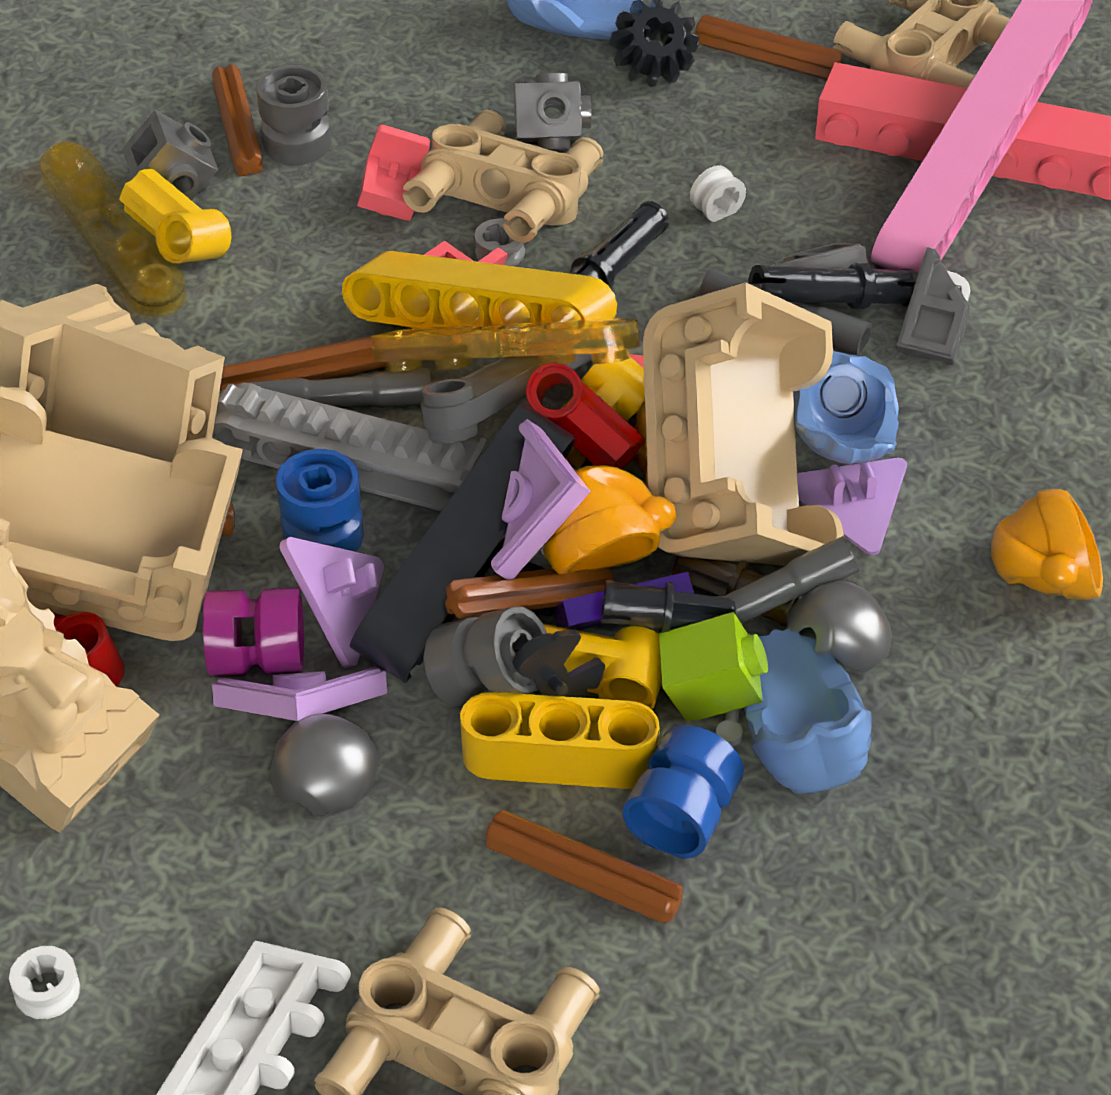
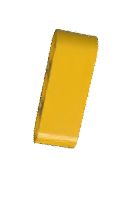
M487 692L471 697L463 705L460 713L463 763L468 771L477 777L490 780L620 789L634 788L639 777L647 770L648 761L659 744L660 727L658 717L652 709L634 701Z

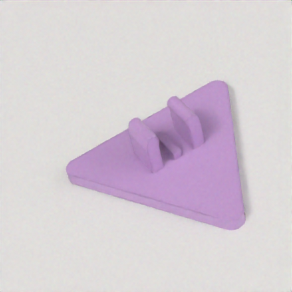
M892 458L840 467L832 465L827 469L797 473L799 504L802 506L820 505L835 512L841 520L844 538L866 554L877 555L883 544L907 469V462L902 458Z
M293 537L281 541L280 551L343 668L356 666L360 654L351 649L349 645L360 623L375 603L384 572L382 560L376 556Z

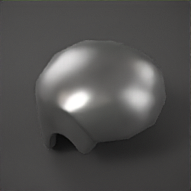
M837 580L821 584L807 592L787 611L790 631L799 632L803 628L811 627L816 634L815 652L818 655L831 654L848 668L865 673L880 665L889 655L892 641L890 623L876 599L866 589L854 583Z
M315 714L296 721L280 737L275 748L268 779L277 799L283 805L295 802L307 807L314 816H322L327 812L351 809L369 794L373 787L379 759L376 747L366 731L341 717Z

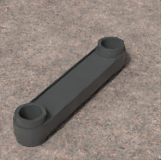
M615 318L577 349L564 350L525 344L461 379L441 380L426 385L422 388L423 400H421V410L424 428L428 430L429 439L437 443H453L474 437L478 434L479 422L527 396V382L532 373L542 365L553 362L561 363L574 370L583 364L596 363L601 357V353H605L614 344L617 332Z

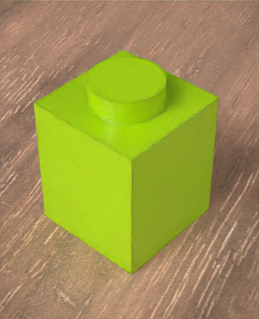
M734 612L659 634L662 687L686 721L701 720L763 702L760 675L768 672L765 649L757 634L748 635Z

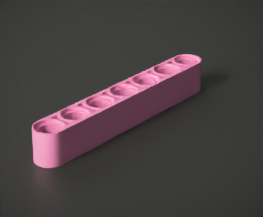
M1092 0L1021 1L880 230L871 253L872 264L886 270L913 269L918 276L927 247L936 249L941 260L943 259L1080 31L1089 13Z

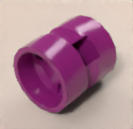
M300 588L263 589L257 599H250L244 590L207 591L203 608V638L205 663L209 677L247 675L252 665H259L266 675L303 673L304 617ZM255 618L256 646L242 647V619Z

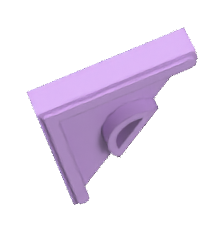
M528 419L518 427L521 434L525 437L519 471H511L502 520L507 522L508 526L504 545L491 561L493 570L507 580L516 577L591 492L545 432Z
M373 667L326 681L325 671L273 675V686L219 678L217 682L212 683L213 705L300 721L315 714H323L387 694L386 671L380 670L379 667Z

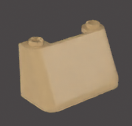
M746 282L668 305L658 310L649 320L643 338L648 490L653 496H662L671 501L675 506L677 517L669 529L660 531L658 546L660 549L681 557L735 562L746 561L748 563L786 566L792 559L841 536L844 537L841 520L835 512L820 505L799 507L793 392L819 383L827 374L833 356L831 321Z
M0 386V545L12 553L16 569L28 585L26 594L30 603L38 609H49L51 612L65 616L83 611L95 613L103 619L106 626L161 640L179 641L191 637L196 630L239 471L243 449L225 445L213 438L203 437L180 444L175 451L171 463L46 430L47 417L45 410L32 394L20 388Z

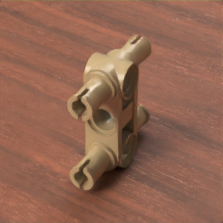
M888 0L890 5L898 6L913 12V14L891 34H886L883 37L846 21L839 27L833 43H836V45L833 46V49L839 50L843 55L869 65L872 70L968 88L975 75L958 69L956 66L978 45L983 46L988 43L994 46L1010 18L999 14L995 4L987 0Z
M483 110L476 115L468 126L447 124L433 131L431 150L423 157L421 171L403 186V190L407 191L403 193V199L412 210L421 213L430 211L443 195L507 212L504 220L508 221L503 224L507 235L517 242L526 243L537 235L538 230L544 224L551 226L564 225L576 219L578 200L587 189L588 176L602 164L603 160L599 158H602L604 155L603 150L595 140L587 137L577 139L566 154L504 137L506 132L501 131L506 128L503 118L497 112Z
M434 908L405 953H397L389 958L377 961L363 972L359 982L360 998L346 1019L345 1029L348 1035L323 1071L318 1073L314 1079V1082H316L315 1088L320 1095H362L384 1061L394 1060L464 1095H557L559 1079L573 1056L571 1038L591 1005L596 1003L599 998V987L592 978L582 971L572 967H563L557 972L556 979L533 1014H525L443 974L461 947L470 939L471 935L469 933L471 930L468 924L456 913L445 908ZM400 1003L406 1005L399 1009L389 1010L383 1008L390 1004ZM524 1065L538 1068V1070L531 1073H519L511 1069Z

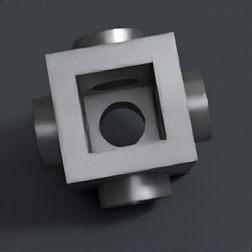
M544 73L536 75V83H515L516 141L527 144L538 143V147L555 152H567L570 149V142H575L582 137V129L591 128V97L580 96V81L568 82V74ZM548 108H556L561 112L562 116L557 119H551L546 116L544 111Z
M157 110L153 111L122 148L132 179L140 170L154 169L191 201L199 192L204 191L210 185L213 176L218 171L210 149L211 141L208 136L194 124L186 122L182 125Z

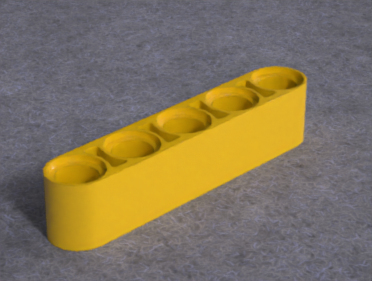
M398 251L382 252L345 277L342 284V296L346 306L354 315L366 321L564 350L577 349L607 326L617 312L616 298L610 287L602 280L592 276Z

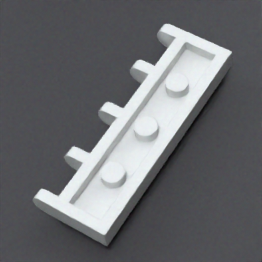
M254 941L156 1095H255L260 1085L274 1089L285 1088L294 1075V1067L286 1058L278 1056L291 1033L313 1037L319 1032L325 1020L324 1015L320 1009L309 1003L318 988L332 992L343 990L351 976L349 968L341 961Z

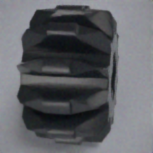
M635 0L631 4L630 13L622 11L617 16L615 25L618 30L612 32L610 45L619 50L614 58L615 66H631L628 74L630 82L636 80L641 73L647 76L649 87L656 86L660 76L671 84L678 80L680 70L686 72L692 67L695 61L692 53L697 51L700 39L699 36L690 33L695 26L694 17L679 18L678 14L681 10L680 1L672 4L670 9L663 7L662 0H652L650 7L641 0Z

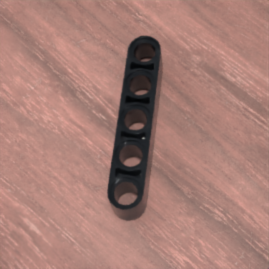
M521 403L508 418L366 614L349 646L351 649L403 683H407L412 677L410 671L415 666L421 665L424 661L426 641L432 630L443 623L451 622L456 616L455 614H449L445 608L447 585L454 580L484 577L491 567L492 559L503 548L508 523L502 520L511 471H519L525 437L519 431V425L528 419L540 427L565 459L576 441L575 435L524 403Z

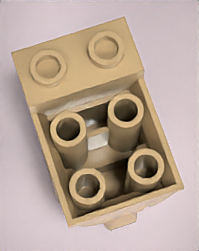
M94 284L23 308L3 300L0 301V386L6 388L16 387L32 394L45 410L47 431L171 463L175 451L180 444L203 437L212 438L224 356L205 350V348L200 346L184 350L172 340L160 337L154 328L147 323L135 326L130 318V313L120 308L113 301L112 297L107 293V287L99 284Z
M0 545V787L46 825L60 833L149 740L160 714L142 701L133 690L116 687L106 674L89 666L85 649L75 638L73 640L65 639L63 633L55 630L53 624L55 615L49 609L40 610L30 603L26 594L28 585L17 571L12 553Z

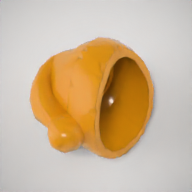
M605 465L586 466L575 472L591 492L547 540L542 550L552 568L559 574L610 568L636 562L650 555L651 552L658 548L660 531L669 529L676 520V509L671 501L662 496H653L641 479L624 470Z
M1062 489L1038 491L1037 495L1026 500L1017 511L1002 519L994 529L991 539V559L997 574L1007 584H1024L1040 593L1064 596L1067 599L1091 600L1101 596L1103 574L1100 553L1086 517L1068 491Z

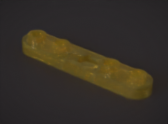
M61 142L52 146L40 158L39 165L43 182L131 307L139 314L148 317L166 316L179 310L184 305L187 297L185 280L182 273L174 263L165 260L160 254L156 238L124 211V204L119 200L121 191L93 153L86 147L73 142ZM106 216L109 224H112L116 229L120 228L121 236L117 237L108 227H102L101 217Z
M619 318L403 329L375 334L371 336L374 361L386 362L387 371L396 372L422 367V360H435L436 369L448 370L471 366V358L538 356L539 365L542 366L553 362L567 364L576 361L575 354H591L592 363L594 364L615 363L630 359L629 349L640 346V336L637 319Z

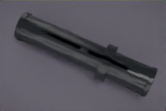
M654 201L643 202L629 218L613 230L594 250L580 254L571 264L569 274L592 276L602 280L611 288L614 284L615 276L669 227V223L664 222L669 219L665 209Z
M854 263L848 269L755 265L750 271L748 284H762L761 290L787 302L847 303L851 309H865L872 303L909 306L914 287H905L904 283L916 282L918 276L913 269H872L868 263Z

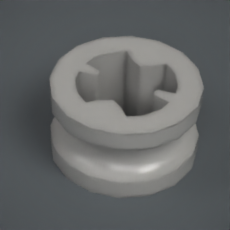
M502 218L490 219L476 228L474 241L476 244L475 255L478 261L498 247L508 254L504 265L515 266L523 260L525 255L524 243L511 239L504 230L503 224L508 220Z

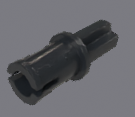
M606 580L601 607V623L644 626L646 628L659 629V633L669 632L670 628L677 629L734 612L736 615L735 602L729 598L674 592V584L666 582L664 588L630 585L629 583Z

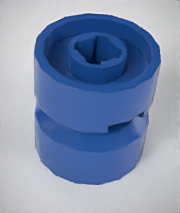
M327 449L302 451L288 458L279 467L276 476L283 540L293 537L356 552L361 547L364 537L363 517L360 507V483L356 465L348 456L335 450Z
M680 725L670 728L661 738L648 761L647 770L639 777L623 805L622 817L627 828L640 842L681 859L697 857L705 850L720 822V808L729 805L743 778L744 765L740 755L727 741L701 727Z

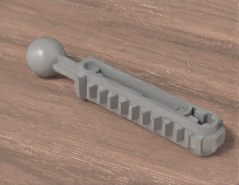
M244 382L236 384V386L228 384L226 389L219 393L212 436L213 439L225 445L243 449L241 459L278 469L288 458L302 451L313 449L335 450L348 456L356 465L360 490L442 511L490 445L488 439L482 437L479 443L469 440L453 443L432 442L426 429L287 395Z

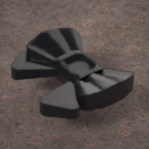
M574 629L557 631L554 634L547 633L529 640L518 651L512 661L515 670L521 676L534 680L540 693L549 696L583 698L587 693V689H596L600 685L605 670V664L598 657H595L568 673L564 663L581 640L580 634Z

